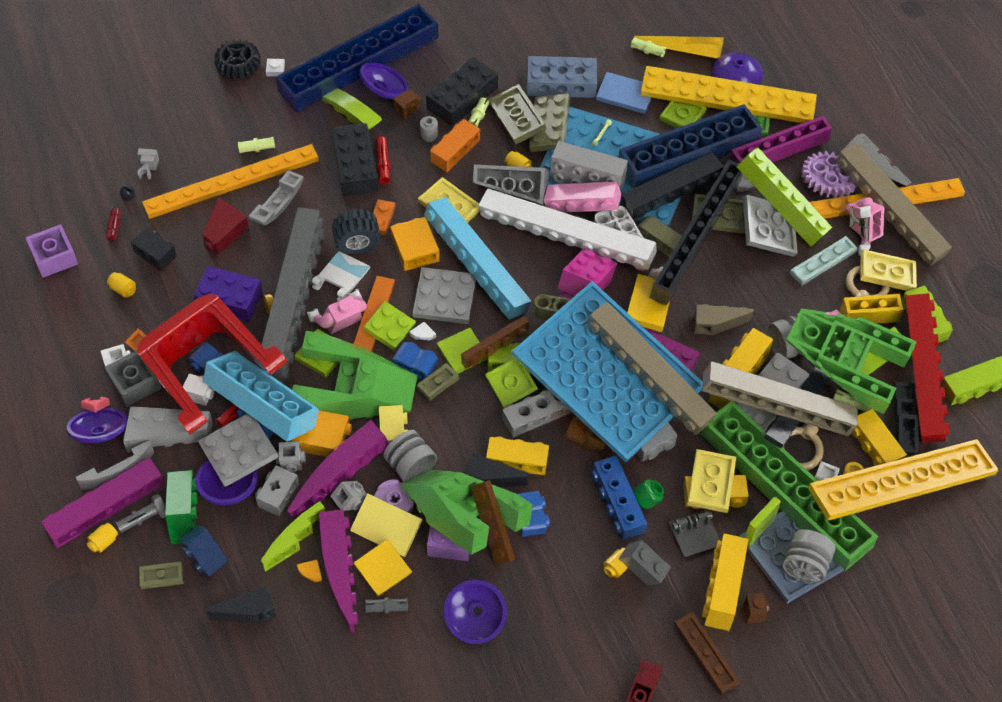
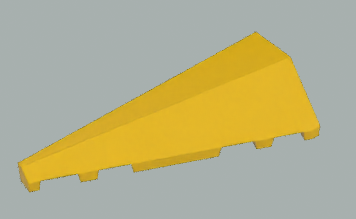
M634 36L647 42L650 40L653 44L666 47V49L713 58L720 57L724 37Z

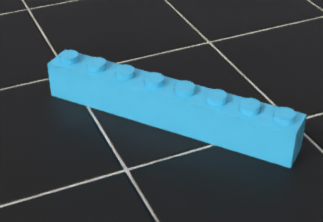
M444 197L429 202L424 216L478 281L479 285L483 287L490 298L496 303L501 312L508 319L525 314L531 303L530 298L450 201Z

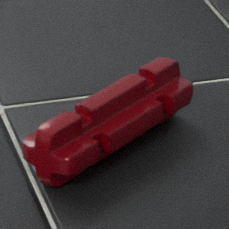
M112 208L110 211L111 216L109 217L108 230L105 235L108 241L116 240L119 219L121 217V210L119 208Z

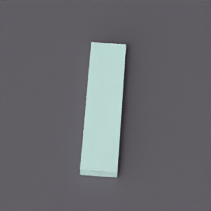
M845 236L791 269L790 274L802 286L856 253L858 248Z

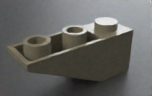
M697 304L694 318V334L715 335L751 322L754 309Z

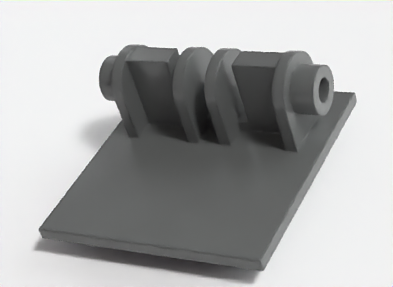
M704 510L669 522L684 558L716 548L717 541L720 539L710 520L713 519L711 511L707 512Z

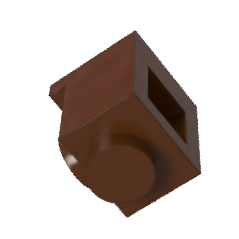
M408 89L393 98L394 110L406 120L407 115L419 109L421 98L417 93Z
M764 593L747 594L743 604L747 624L768 622L767 613H769L770 607L768 600L764 597Z

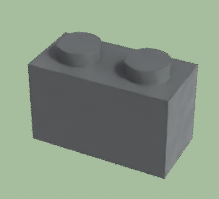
M642 540L628 543L619 557V560L647 586L660 584L671 568Z

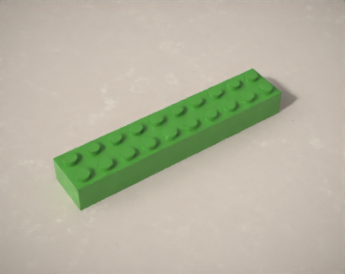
M733 401L720 409L713 421L702 430L701 435L721 454L736 457L735 467L743 475H746V478L770 501L773 497L781 501L779 509L784 511L786 516L791 521H794L800 529L816 531L828 537L836 547L833 560L844 571L849 569L874 547L878 535L855 514L829 521L826 519L808 489L810 483L817 482L818 480L784 448L780 449L764 439L766 432Z

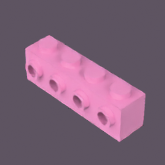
M617 181L548 185L544 203L547 208L560 212L618 210L621 192Z

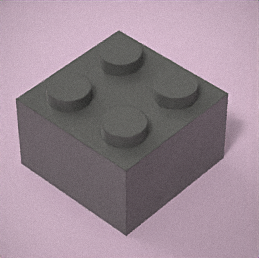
M137 350L104 367L109 381L126 407L161 389L158 378L138 355Z

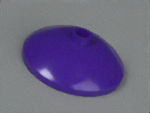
M733 52L720 56L714 62L712 76L760 85L763 78V69L755 58L744 53Z
M369 62L365 63L360 69L359 74L363 84L379 97L393 99L409 89L403 76L386 65Z
M103 408L97 412L87 410L69 420L67 423V433L71 438L82 443H104L119 436L126 429L128 419L124 412L114 408Z
M209 460L199 468L196 475V487L199 494L206 501L216 505H231L244 500L253 492L257 484V472L255 470L226 488Z
M477 579L467 580L458 584L447 596L444 605V618L449 630L455 637L466 643L481 644L492 640L501 632L507 619V605L502 593L491 583ZM476 606L481 608L480 614L475 613L474 609Z

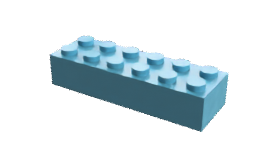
M236 351L206 362L203 382L288 442L315 429L319 412L316 406Z

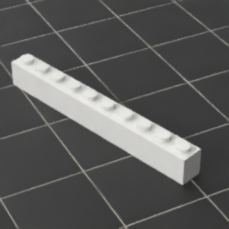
M488 188L478 205L481 216L486 219H493L504 225L509 224L519 230L530 231L535 235L546 236L553 241L564 242L568 246L589 249L600 256L610 257L620 263H628L639 269L644 268L648 270L657 252L656 242Z

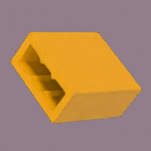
M426 217L390 226L391 238L404 271L439 262V249Z
M319 410L315 429L292 439V442L299 441L301 450H305V453L328 457L346 440L347 436H350L352 424L349 423V416Z

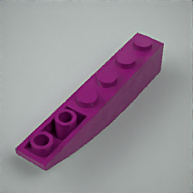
M371 420L339 445L312 473L287 510L294 520L319 501L322 502L324 497L334 492L341 482L352 478L356 471L368 465L377 454L385 451L389 442Z
M344 510L319 512L321 546L327 579L342 618L350 632H355L354 624H358L357 611L353 612V605H356V594L351 592V586L355 585L354 573L349 572V567L353 566L352 554H348L347 548L351 547L350 535H346V529H350L349 517H344Z

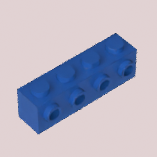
M617 456L594 462L593 471H591L592 479L600 487L598 488L600 497L605 499L607 503L606 510L608 515L614 519L616 533H620L622 540L645 533L647 522Z

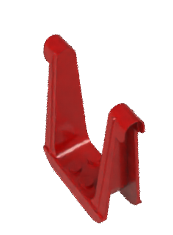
M213 294L204 295L196 299L147 334L141 340L137 350L138 355L155 374L162 387L183 410L178 415V420L185 427L189 435L206 424L208 420L171 371L173 363L203 343L212 334L219 332L226 334L269 375H272L288 363L276 346H271L265 350L218 295Z

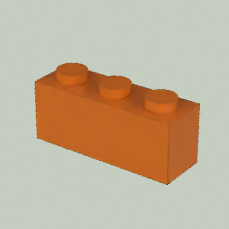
M465 119L459 124L457 123L452 131L445 134L442 140L431 148V163L448 172L480 141V129Z

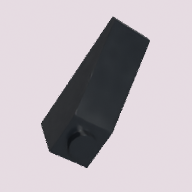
M472 453L464 471V474L484 482L490 480L492 485L500 488L527 486L529 480L528 472Z
M267 586L205 607L210 620L256 624L268 622L273 617H276Z

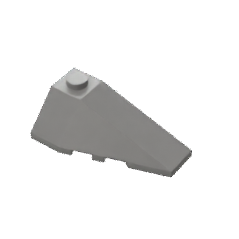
M864 133L857 134L845 147L847 148L857 142L890 179L905 186L912 183L896 166L892 167L890 165L891 161L887 156L878 153L880 149Z

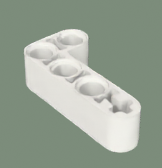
M618 206V210L601 211L595 215L594 223L643 238L627 209L623 206ZM636 268V269H638V270H640V271H645V270H647V269H644V268H642V269Z

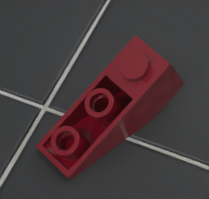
M643 659L626 702H650L664 667Z

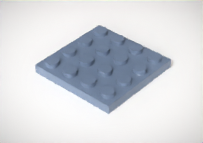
M782 511L776 515L773 523L750 547L747 546V551L788 604L820 584L801 582L784 571L782 565L788 550H790L789 546L794 533L803 529H800ZM746 532L739 535V537L745 538ZM833 558L829 564L824 582L844 571Z

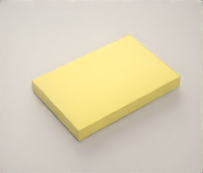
M443 177L418 198V202L427 208L429 202L446 197L467 223L480 212L478 202Z
M863 249L861 252L860 280L905 291L916 289V261Z
M696 449L687 505L728 513L736 457Z
M367 493L350 531L377 544H381L388 539L398 554L406 557L423 519Z

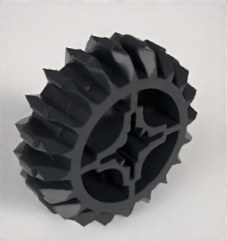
M233 39L232 42L226 41V45L221 44V47L217 48L214 63L218 73H221L222 77L226 76L228 80L231 78L234 80L240 78L242 80L243 77L249 79L250 75H254L255 71H258L261 64V56L257 46H254L252 42L249 43L247 40L242 42L241 39L235 41Z

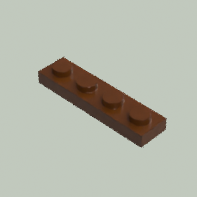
M523 316L461 353V364L465 369L475 366L480 360L487 356H492L500 348L509 346L515 339L524 337L529 331V320Z
M488 480L470 486L476 506L479 509L480 519L489 526L487 540L495 565L515 560L491 481Z
M691 612L675 621L674 626L719 693L722 695L738 686L740 681L694 613Z

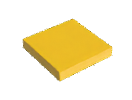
M388 539L354 562V566L377 597L412 573Z

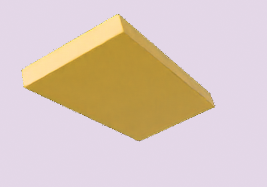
M638 274L627 313L642 327L662 332L669 303L666 306L651 299L650 295L656 278Z

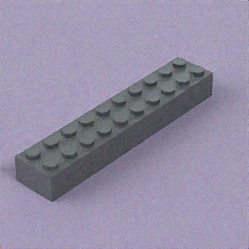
M299 207L297 209L262 341V346L265 350L271 346H276L288 361L287 364L271 375L282 384L285 383V380L289 379L290 368L288 367L289 363H293L294 352L292 351L294 347H297V332L301 331V316L305 315V300H308L310 295V289L308 288L309 285L313 284L314 274L312 272L313 269L316 270L317 268L316 257L320 255V241L324 240L325 229H322L324 219L321 218L320 210Z

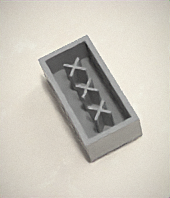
M558 141L551 159L550 180L564 184L617 181L621 192L625 184L628 160Z

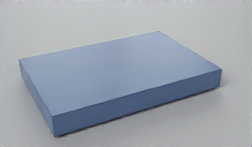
M606 72L596 100L645 114L652 97L640 96L642 81Z

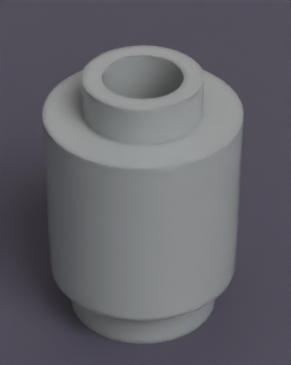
M431 116L424 117L420 121V135L426 142H433L438 136V122Z

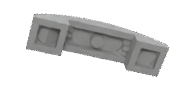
M288 170L279 180V187L263 205L259 204L249 215V219L264 226L274 221L292 201L304 177Z
M148 440L132 448L133 456L98 474L95 468H92L77 476L76 480L81 490L96 489L102 483L117 477L122 471H127L134 467L139 461L151 458L154 454L151 441Z

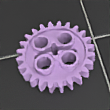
M825 151L824 155L821 152H818L817 155L813 153L811 157L808 156L807 160L804 161L801 177L805 178L804 183H809L808 188L814 187L813 192L820 191V195L826 193L827 197L831 194L834 198L837 195L843 198L844 194L849 196L850 192L853 193L855 188H857V184L851 181L848 174L838 166L836 162L838 156H835L834 152L831 155L827 151Z

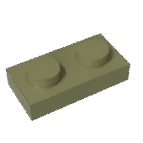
M446 363L418 383L417 389L431 401L458 381L459 375Z
M182 562L139 567L141 589L183 584Z

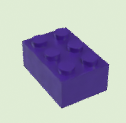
M207 266L193 297L195 301L204 295H218L239 320L250 322L263 290L260 279Z

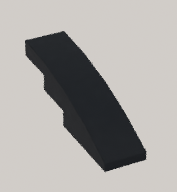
M895 382L894 412L896 440L905 453L919 454V416L917 415V399H915V383Z

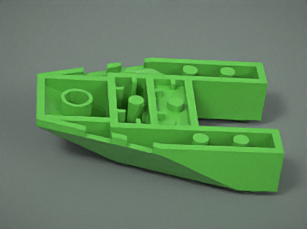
M802 308L786 339L789 344L865 406L882 414L888 408L896 388L860 372L868 352L904 367L916 344V341L862 317H858V319L849 318L842 314L837 316L829 315L822 311Z
M306 331L302 346L303 357L340 363L335 391L294 385L292 391L316 406L320 411L349 416V421L355 418H373L378 416L379 407L402 405L403 413L411 412L418 375L358 345L327 334Z
M429 470L401 483V488L411 501H415L417 510L420 513L423 512L429 525L471 555L486 547L489 526L476 518L479 515V509L476 506L470 487L484 481L461 472ZM492 485L504 524L515 532L530 525L533 504L518 494Z

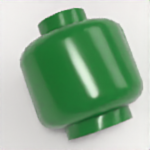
M648 479L635 487L633 493L639 507L651 509L662 501L664 490L659 482Z

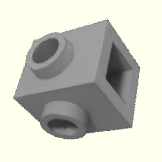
M299 441L279 443V452H277L279 457L276 458V463L280 464L281 468L290 472L302 470V463L306 461L305 450H301Z
M345 481L339 484L332 493L331 498L341 510H358L361 508L367 493L359 482Z

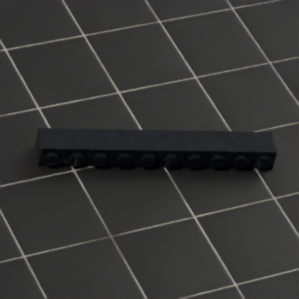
M728 160L655 280L650 295L651 299L666 306L668 305L742 180L743 173L737 168L738 163Z

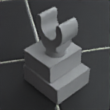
M139 148L137 155L142 166L138 170V177L141 179L142 175L146 173L149 180L151 178L150 170L157 169L159 162L157 150Z

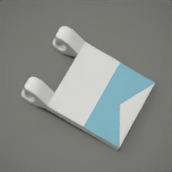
M338 251L321 273L312 279V288L319 290L324 281H327L341 288L337 292V296H339L337 300L340 301L349 296L348 293L364 277L370 266Z

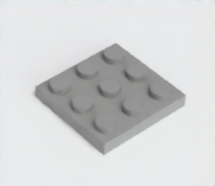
M746 195L743 198L746 245L794 257L797 254L795 229L768 200Z
M422 267L413 308V317L469 324L476 279L471 273Z
M245 414L198 440L224 487L279 457L257 420L249 414Z

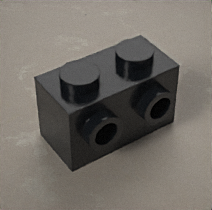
M145 228L131 241L134 253L160 271L177 257L174 244L169 240H164L156 231L152 232L148 228Z

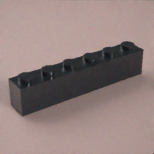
M710 152L621 194L620 206L627 209L632 219L641 218L652 210H658L667 203H672L682 196L689 195L692 191L702 189L711 182H716L724 166Z

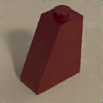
M219 198L202 234L205 248L219 255L249 228L247 217Z

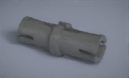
M152 502L138 511H132V514L115 523L120 532L123 533L136 525H142L143 521L157 515L158 512Z
M384 597V599L365 600L366 613L385 612V614H389V612L396 611L408 612V598L389 599V597Z

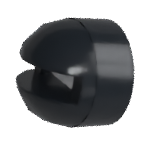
M124 185L120 189V196L124 201H130L134 199L135 191L132 186Z

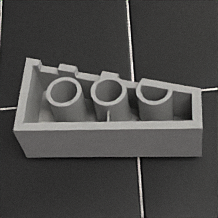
M474 164L473 183L545 205L544 197L548 187L549 169Z
M131 406L123 440L127 453L132 452V448L148 440L151 441L152 447L163 445L170 447L176 443H196L198 440L211 434L213 425L211 414L209 411H201L208 422L189 435L185 427L178 420V415L183 410Z

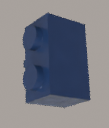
M200 525L196 526L179 540L183 546L181 548L182 552L187 558L191 557L194 562L192 566L199 574L203 573L209 577L228 561L208 530Z

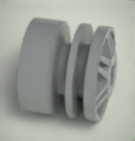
M799 313L787 317L786 320L781 319L770 323L767 328V335L773 339L771 345L775 354L778 352L787 359L801 354L786 341Z
M408 430L397 436L386 447L383 454L384 459L392 468L396 469V473L403 482L431 470L437 461V455L428 445H425V441L415 430Z
M796 531L789 546L790 550H788L783 562V569L796 580L809 584H820L824 582L829 564L836 549L835 544L828 537L816 531Z

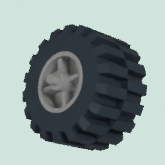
M353 209L345 211L343 214H339L337 218H334L331 225L336 249L348 255L369 252L377 247L381 239L375 214L370 213L368 210Z

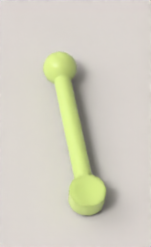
M611 120L605 121V126L592 143L593 146H597L598 141L608 126L612 125Z

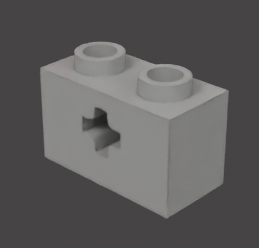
M275 466L273 471L267 474L264 486L260 487L256 493L255 498L258 507L280 517L299 485L297 474Z

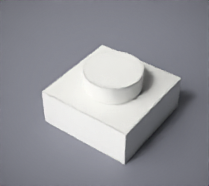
M267 59L266 76L284 77L285 60Z

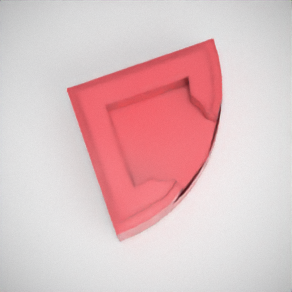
M100 397V400L87 398L81 401L82 408L97 412L110 405V401L106 397Z

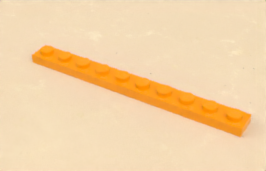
M310 144L142 201L148 218L151 219L274 177L288 170L291 171L319 161L318 155L313 145Z
M959 178L899 188L913 204L961 197L965 193ZM856 194L809 203L826 219L850 215L845 211L846 206L849 203H856L859 199L867 198V196Z

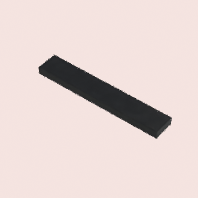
M815 367L799 389L820 395L831 378ZM780 415L766 433L764 439L781 449L800 421Z

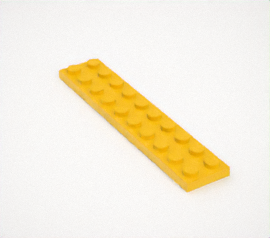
M646 66L640 96L722 110H729L745 104L752 115L805 123L814 119L817 94Z
M976 439L810 483L808 489L829 521L993 476L998 472V468Z

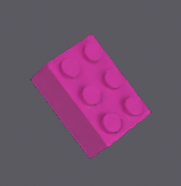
M583 249L563 269L558 289L576 296L593 281L599 288L604 290L612 281L617 262L612 261L609 257L600 256L592 250Z

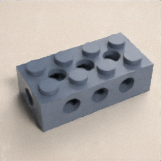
M528 56L527 96L569 93L570 97L596 98L597 58Z

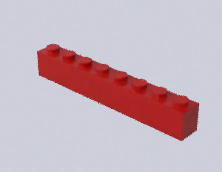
M929 293L906 295L910 339L916 341L912 351L921 441L922 443L946 442V435L950 434L949 423H944V416H947L946 404L942 405V398H945V389L940 387V381L943 380L942 369H938V363H941L940 351L936 352L939 338L938 334H934L933 329L937 328L936 317H932L931 312L935 311L934 300H930Z

